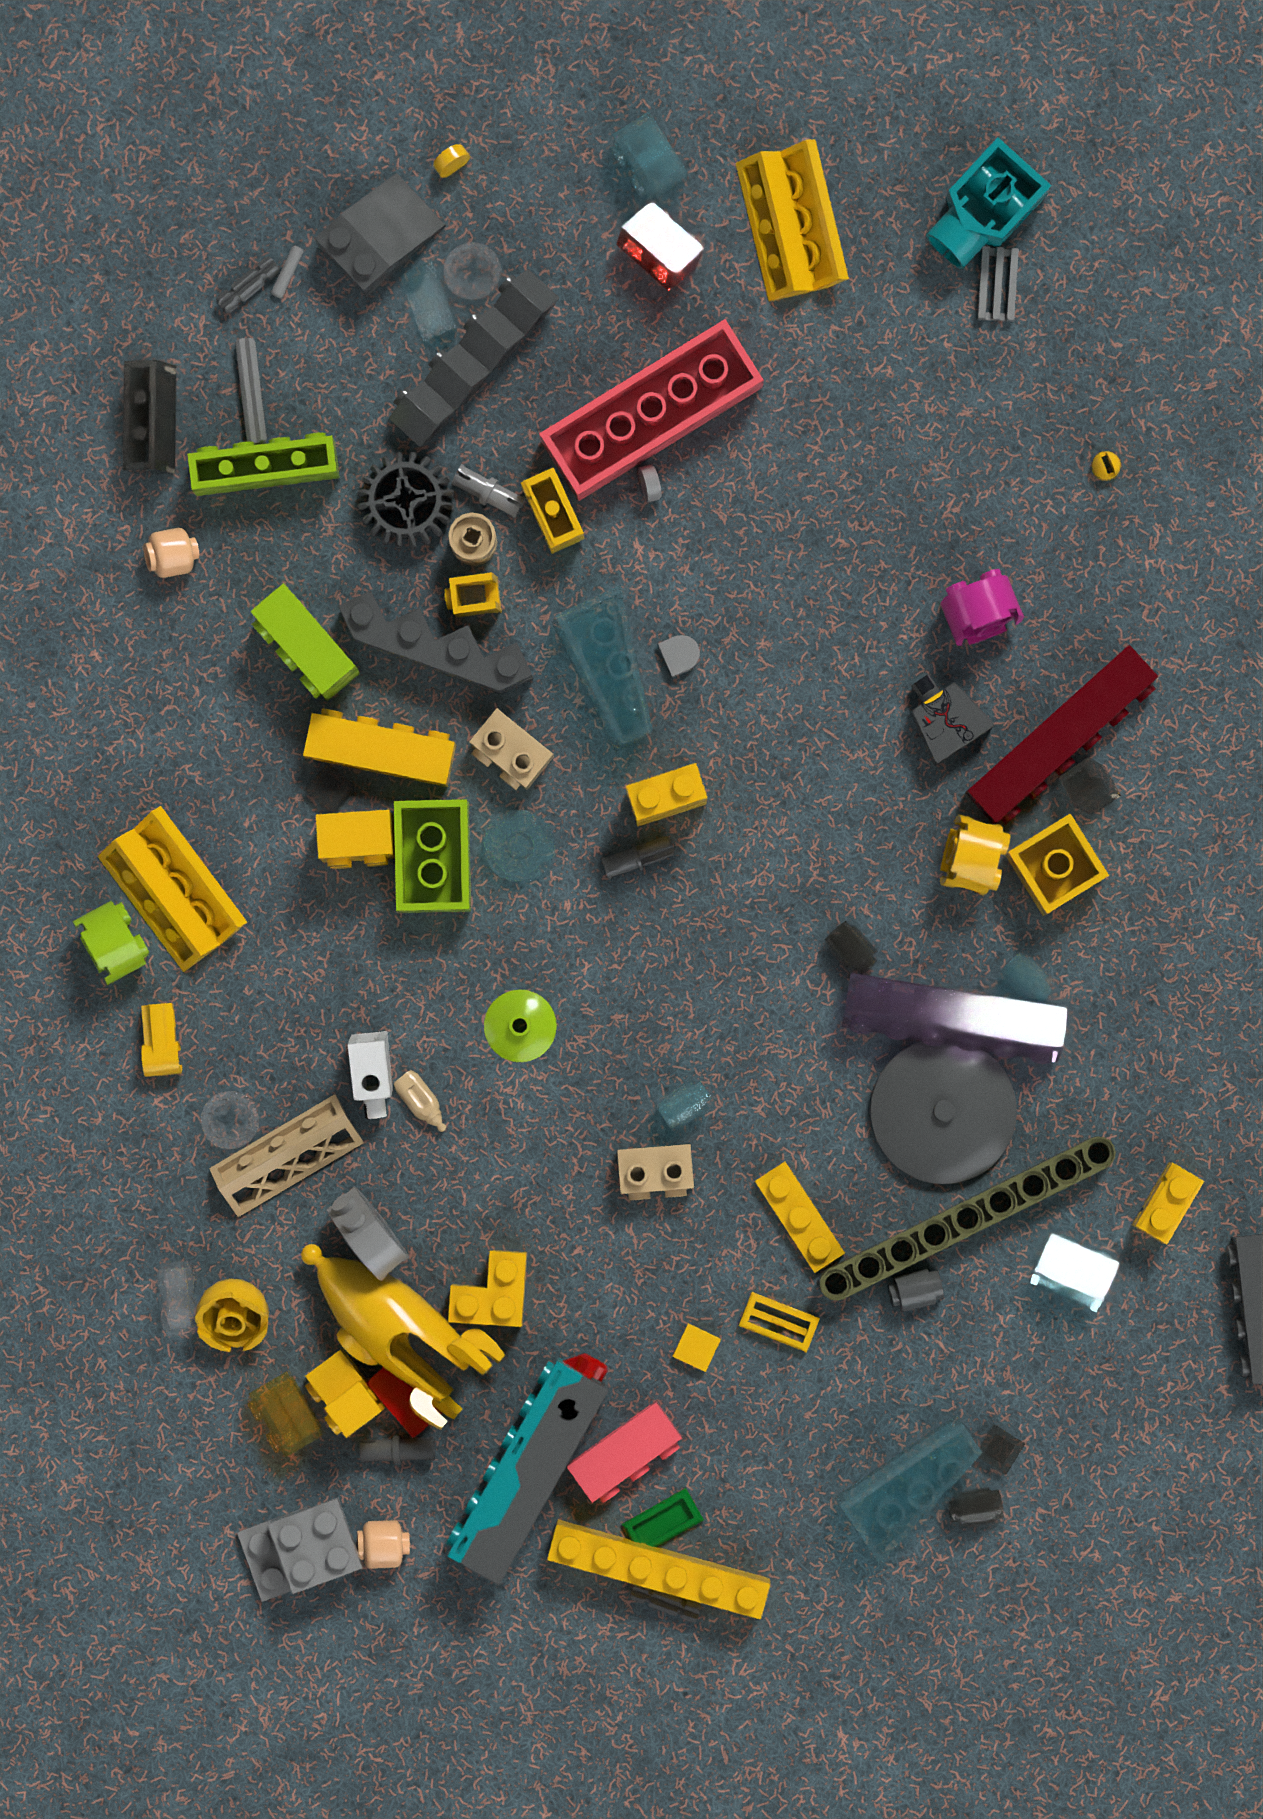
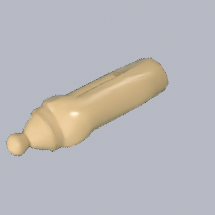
M410 1070L396 1080L394 1087L397 1094L415 1117L426 1121L427 1124L437 1126L440 1132L445 1131L446 1125L442 1123V1112L439 1110L438 1099L416 1072Z

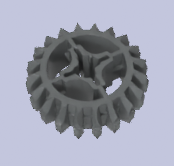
M396 452L397 463L391 465L389 458L384 456L382 457V462L385 469L381 471L375 464L370 466V470L376 476L375 479L368 476L362 477V482L370 487V489H360L357 495L362 499H367L368 502L358 504L357 508L359 512L370 511L361 521L364 526L376 523L370 530L372 537H376L384 531L385 533L381 540L383 545L387 546L392 537H395V547L401 550L403 539H409L410 548L414 550L417 548L415 538L421 536L423 543L427 546L431 542L426 533L431 530L435 536L440 537L442 531L436 524L438 522L447 526L450 524V519L442 513L443 511L454 512L455 506L454 504L444 502V500L455 497V493L452 489L442 490L451 480L449 476L436 478L442 471L441 465L437 464L431 470H428L431 462L430 457L425 456L419 465L416 464V452L410 453L409 462H404L402 453ZM407 472L421 475L431 483L435 490L426 492L425 489L416 490L412 488L409 484ZM393 475H397L395 491L392 494L383 496V499H377V494L382 484ZM404 483L410 497L416 496V500L410 502V516L408 518L402 504L396 505V501L402 499V485ZM436 502L430 517L421 525L416 526V511L422 506ZM377 511L399 512L403 517L405 529L389 525L380 517Z

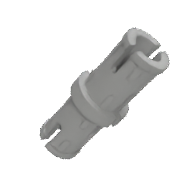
M460 465L457 470L459 473L455 474L451 485L479 498V503L485 506L489 503L508 513L513 518L517 517L520 512L519 509L522 508L526 500L525 497H521L498 485V480L493 477L489 480L466 468L464 465Z

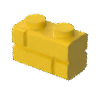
M554 468L521 482L522 490L541 532L545 536L551 553L558 552L585 539L584 532Z
M1168 1162L1144 1202L1142 1212L1137 1214L1131 1225L1162 1244L1167 1245L1204 1181L1177 1164Z

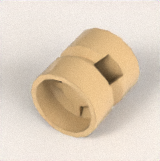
M473 512L463 514L455 519L450 526L448 535L450 546L456 558L462 563L472 566L482 565L489 561L496 552L498 542L494 526L482 514Z

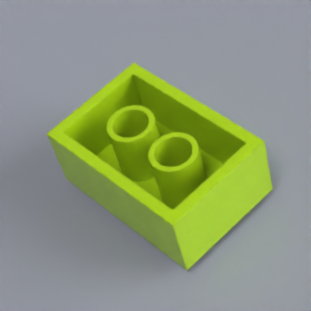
M284 583L250 611L256 618L251 623L268 645L275 641L280 646L275 652L292 672L297 668L300 669L304 675L299 680L315 699L322 695L326 701H329L360 674L355 664Z
M468 800L394 801L396 911L398 913L470 912L471 873Z

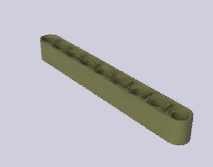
M1094 1136L827 1268L819 1277L820 1291L830 1300L838 1301L845 1299L1107 1168L1115 1159V1147L1105 1137ZM1096 1142L1103 1144L1107 1151L1104 1161L1098 1164L1092 1162L1088 1156V1149ZM1061 1159L1070 1160L1074 1166L1073 1175L1066 1180L1060 1179L1055 1172L1056 1164ZM1029 1175L1037 1176L1042 1184L1040 1192L1034 1196L1027 1195L1022 1187L1024 1179ZM998 1191L1004 1192L1009 1199V1205L1003 1212L993 1211L989 1203L991 1196ZM968 1207L975 1212L976 1222L971 1228L964 1229L957 1222V1214L961 1209ZM931 1224H938L944 1232L942 1241L936 1245L928 1244L924 1238V1231ZM900 1240L908 1242L911 1247V1254L904 1261H896L891 1254L893 1244ZM865 1257H873L878 1262L877 1273L869 1278L863 1277L858 1270L859 1262ZM833 1273H840L846 1281L844 1290L837 1294L828 1292L825 1286L827 1277Z

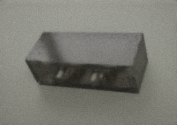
M159 360L124 361L122 470L146 475L175 474L177 365Z

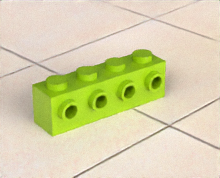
M319 432L307 434L304 436L305 439L290 441L289 437H278L269 439L268 444L254 445V442H239L233 444V448L218 450L217 446L196 449L197 453L187 454L192 491L196 496L340 478L335 440L332 435L326 436V433Z

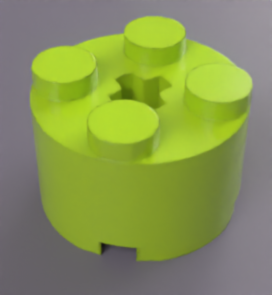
M109 901L72 921L75 929L80 926L83 927L84 931L80 933V939L98 972L101 973L104 970L108 972L109 976L104 978L107 985L146 965L144 958L149 956V951L141 936L138 934L133 937L127 927L131 924L132 920L122 902L114 905L112 901Z

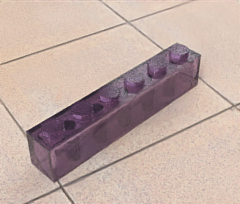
M851 973L847 985L841 1027L849 1028L852 1032L858 1034L875 1032L886 1034L887 1037L895 1040L911 1038L922 1040L923 1043L931 1046L949 1044L958 1046L961 1050L967 1052L984 1050L994 1052L997 1056L1004 1058L1020 1056L1030 1058L1036 1063L1048 1064L1051 1062L1058 1063L1063 1050L1068 1008Z

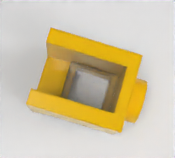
M492 572L449 578L450 588H445V601L447 609H453L455 616L465 617L502 612L498 577Z

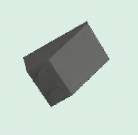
M396 173L341 213L315 237V241L321 251L367 299L446 225Z

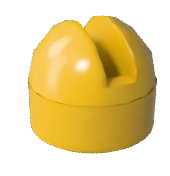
M1102 451L1092 460V472L1100 480H1112L1120 472V459L1111 451ZM1107 456L1113 471L1112 473H1107L1102 457Z

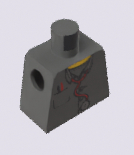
M928 674L911 686L922 701V704L912 710L910 714L934 766H937L995 726L992 720L955 682L940 691L930 674Z

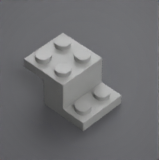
M338 1497L310 1508L306 1506L237 1532L262 1602L291 1591L292 1594L363 1568Z

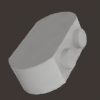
M353 1187L346 1194L339 1196L333 1205L326 1210L352 1250L380 1281L401 1262H405L410 1257L387 1222L356 1187Z

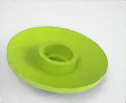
M512 990L500 995L488 1008L484 1020V1033L488 1044L495 1053L512 1062H528L543 1055L553 1043L557 1029L556 1017L550 1004L542 996L528 990ZM516 1019H524L526 1021L527 1028L524 1032L518 1033L513 1029V1023Z

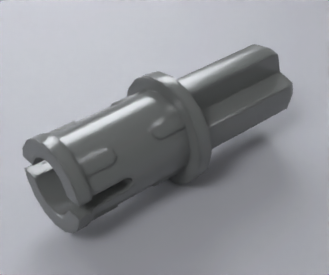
M663 836L635 846L633 843L631 844L632 848L608 857H602L601 860L607 877L610 880L613 877L638 868L640 871H643V866L671 857L675 853L669 836Z

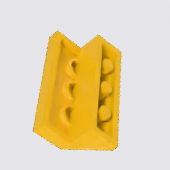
M806 139L782 151H760L736 162L768 301L771 302L826 289L848 280L849 276L816 140Z
M161 806L152 810L134 829L114 839L97 856L183 972L231 938L247 923L246 919Z

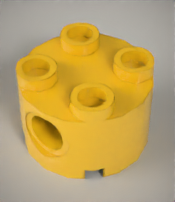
M959 814L953 821L959 825L958 830L950 828L940 868V871L947 872V876L940 877V884L950 888H965L984 896L989 890L996 891L999 887L1002 870L997 869L1000 855H1006L1009 848L1010 834L1003 832V827L1000 824H985Z

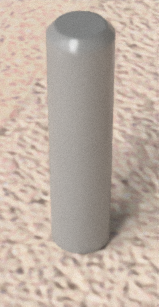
M292 246L271 291L273 296L279 299L283 298L302 257L303 249Z

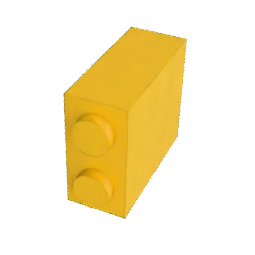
M696 763L626 785V793L637 827L707 804L708 797Z

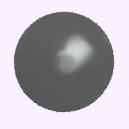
M935 1038L921 1041L907 1047L894 1056L882 1070L876 1081L870 1105V1118L874 1136L886 1157L909 1176L936 1184L963 1182L982 1174L993 1166L1005 1152L1011 1141L1017 1117L1014 1090L1001 1065L978 1046L952 1038Z

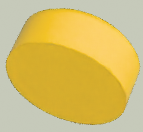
M456 144L441 152L434 160L433 167L440 177L446 178L467 164L470 155L463 145Z

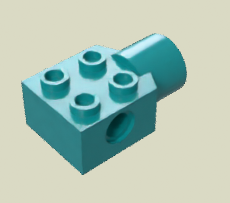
M997 137L949 189L946 197L949 210L927 232L926 238L941 255L949 250L944 257L955 267L963 269L985 244L1000 247L1045 199L1052 185Z

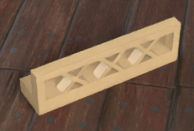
M334 1094L209 1169L219 1191L237 1217H240L364 1142L349 1120L339 1099ZM344 1128L350 1134L349 1138L338 1144L329 1143L331 1136ZM307 1150L317 1151L315 1158L310 1161H298L300 1154ZM276 1168L286 1169L283 1177L278 1180H266L268 1173ZM244 1187L254 1188L252 1195L239 1203L233 1196L234 1193Z

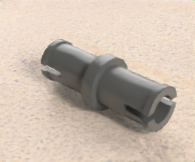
M393 1435L392 1439L360 1440L361 1463L393 1461L394 1464H402L403 1460H435L434 1437L402 1439L401 1435Z

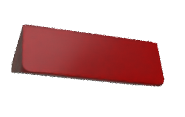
M384 1367L366 1382L412 1438H415L429 1425L417 1416L410 1407V1395L415 1388L394 1376ZM434 1407V1408L438 1411V1413L441 1415L442 1412L439 1411L436 1407Z

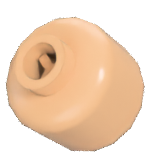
M183 528L154 532L150 535L148 543L143 545L148 570L154 571L160 578L190 573L194 565V559H199V548L196 538H189Z
M395 1520L366 1522L363 1526V1531H357V1551L360 1559L364 1560L365 1566L370 1569L396 1568L400 1566L403 1555L410 1554L409 1532H402L400 1523Z

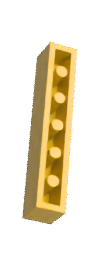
M559 1519L547 1560L760 1620L771 1584L770 1578L663 1548L652 1547L645 1543L634 1542L631 1539Z

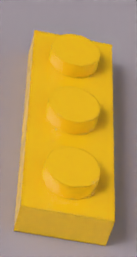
M786 1161L755 1180V1183L814 1273L845 1254Z

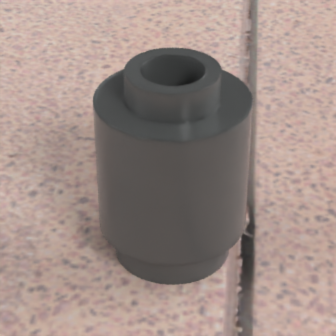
M928 1269L894 1276L893 1284L888 1285L892 1307L899 1306L901 1312L936 1305L937 1300L944 1299L942 1282L937 1270L929 1272Z

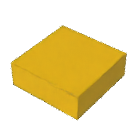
M688 1323L672 1357L706 1372L721 1338Z

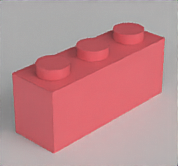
M654 1401L568 1463L567 1469L592 1503L597 1499L604 1503L620 1491L617 1485L629 1477L633 1482L648 1472L650 1468L647 1463L658 1455L664 1460L680 1448L677 1442L682 1439V1436L659 1403Z

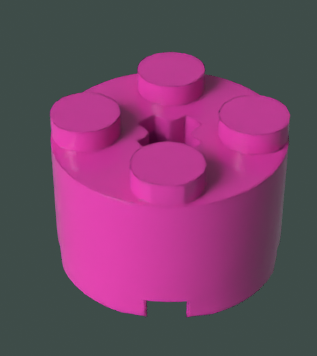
M993 569L982 574L979 577V581L969 585L966 584V581H962L946 588L948 596L941 601L940 606L957 646H962L963 639H967L968 644L971 645L1007 631L1005 624L1011 620H1014L1015 625L1023 621L1024 615L1009 578L1002 575L1000 569Z

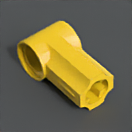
M161 1003L141 1006L144 1033L141 1055L144 1076L182 1074V1065H179L178 1051H181L180 1042L176 1039L174 1004Z

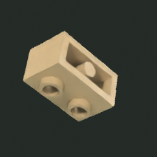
M496 708L469 741L470 745L475 748L471 754L486 767L494 763L503 771L499 777L515 790L520 785L527 790L554 758L552 752L498 708Z
M690 1144L617 1150L621 1194H628L629 1201L651 1199L650 1192L665 1191V1198L687 1196V1189L694 1188Z

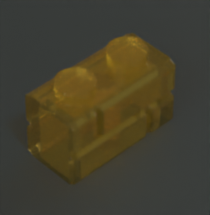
M290 1370L249 1393L252 1400L247 1403L248 1407L258 1422L264 1419L270 1430L266 1434V1438L276 1454L282 1451L284 1456L287 1457L325 1434L323 1427Z

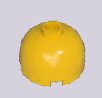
M241 1279L221 1280L205 1290L200 1298L195 1315V1322L198 1326L197 1333L209 1346L224 1352H231V1347H243V1351H246L260 1344L267 1334L268 1304L264 1295L253 1284Z

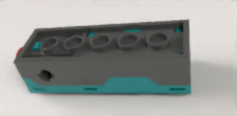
M587 1353L565 1360L558 1357L555 1364L550 1361L547 1362L537 1380V1383L543 1385L537 1396L532 1393L529 1394L518 1414L524 1417V1420L519 1428L511 1426L500 1446L506 1452L501 1460L493 1458L482 1478L488 1484L483 1492L476 1489L468 1502L464 1512L470 1516L465 1524L457 1522L446 1542V1545L451 1547L448 1557L500 1585L609 1391V1385L603 1382L608 1372L606 1364ZM564 1399L574 1400L576 1402L574 1408L578 1411L577 1414L573 1416L563 1415V1406L559 1403Z

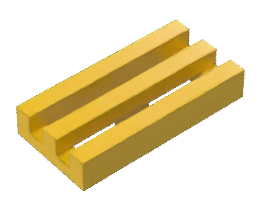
M751 1292L738 1326L807 1352L820 1318ZM757 1301L808 1321L810 1325L806 1329L755 1309L754 1305ZM753 1315L804 1335L803 1343L748 1322L749 1318Z

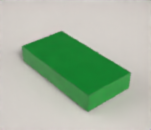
M684 1488L622 1523L632 1541L657 1547L704 1519L687 1488Z

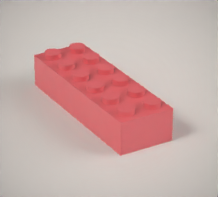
M724 319L539 433L540 441L579 502L762 389L764 380L730 325Z

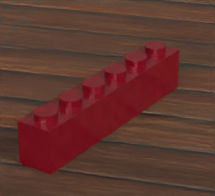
M1129 644L969 788L965 794L993 825L1000 820L1006 825L1021 811L1017 806L1019 802L1027 795L1033 801L1048 787L1044 780L1055 771L1060 776L1076 762L1071 756L1080 747L1087 752L1102 738L1098 733L1101 728L1107 723L1115 727L1129 714L1125 707L1132 700L1136 699L1141 703L1156 690L1152 682L1159 676Z

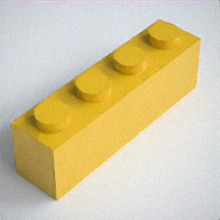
M322 709L321 714L312 713L303 753L305 758L448 787L456 749V743L449 741L450 734L429 730L428 736L413 733L414 727L393 723L392 729L378 726L379 720L364 716H357V721L342 719V712L330 709Z

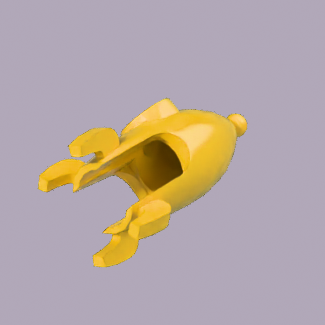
M309 1244L303 1248L301 1259L307 1265L316 1266L318 1281L324 1298L338 1324L341 1326L337 1333V1339L341 1346L357 1360L372 1366L379 1363L394 1376L415 1388L410 1395V1407L417 1416L428 1424L441 1430L447 1423V1420L434 1407L453 1420L461 1413L463 1408L449 1396L454 1389L410 1346L409 1333L418 1336L463 1371L472 1366L484 1375L492 1366V1363L485 1355L498 1364L505 1357L498 1344L480 1329H469L460 1336L449 1322L425 1299L388 1273L380 1281L364 1263L339 1257L325 1258L322 1256L320 1247L315 1244Z

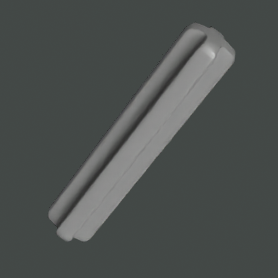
M242 338L236 340L235 346L247 442H254V445L266 443L267 436L256 344L253 338Z

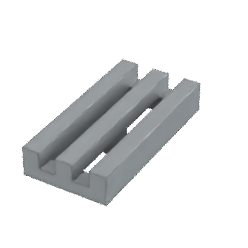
M989 246L982 248L977 320L1014 322L1019 248L1004 249V247H997L996 249ZM989 256H996L993 313L986 312ZM1004 257H1010L1007 314L1000 313Z

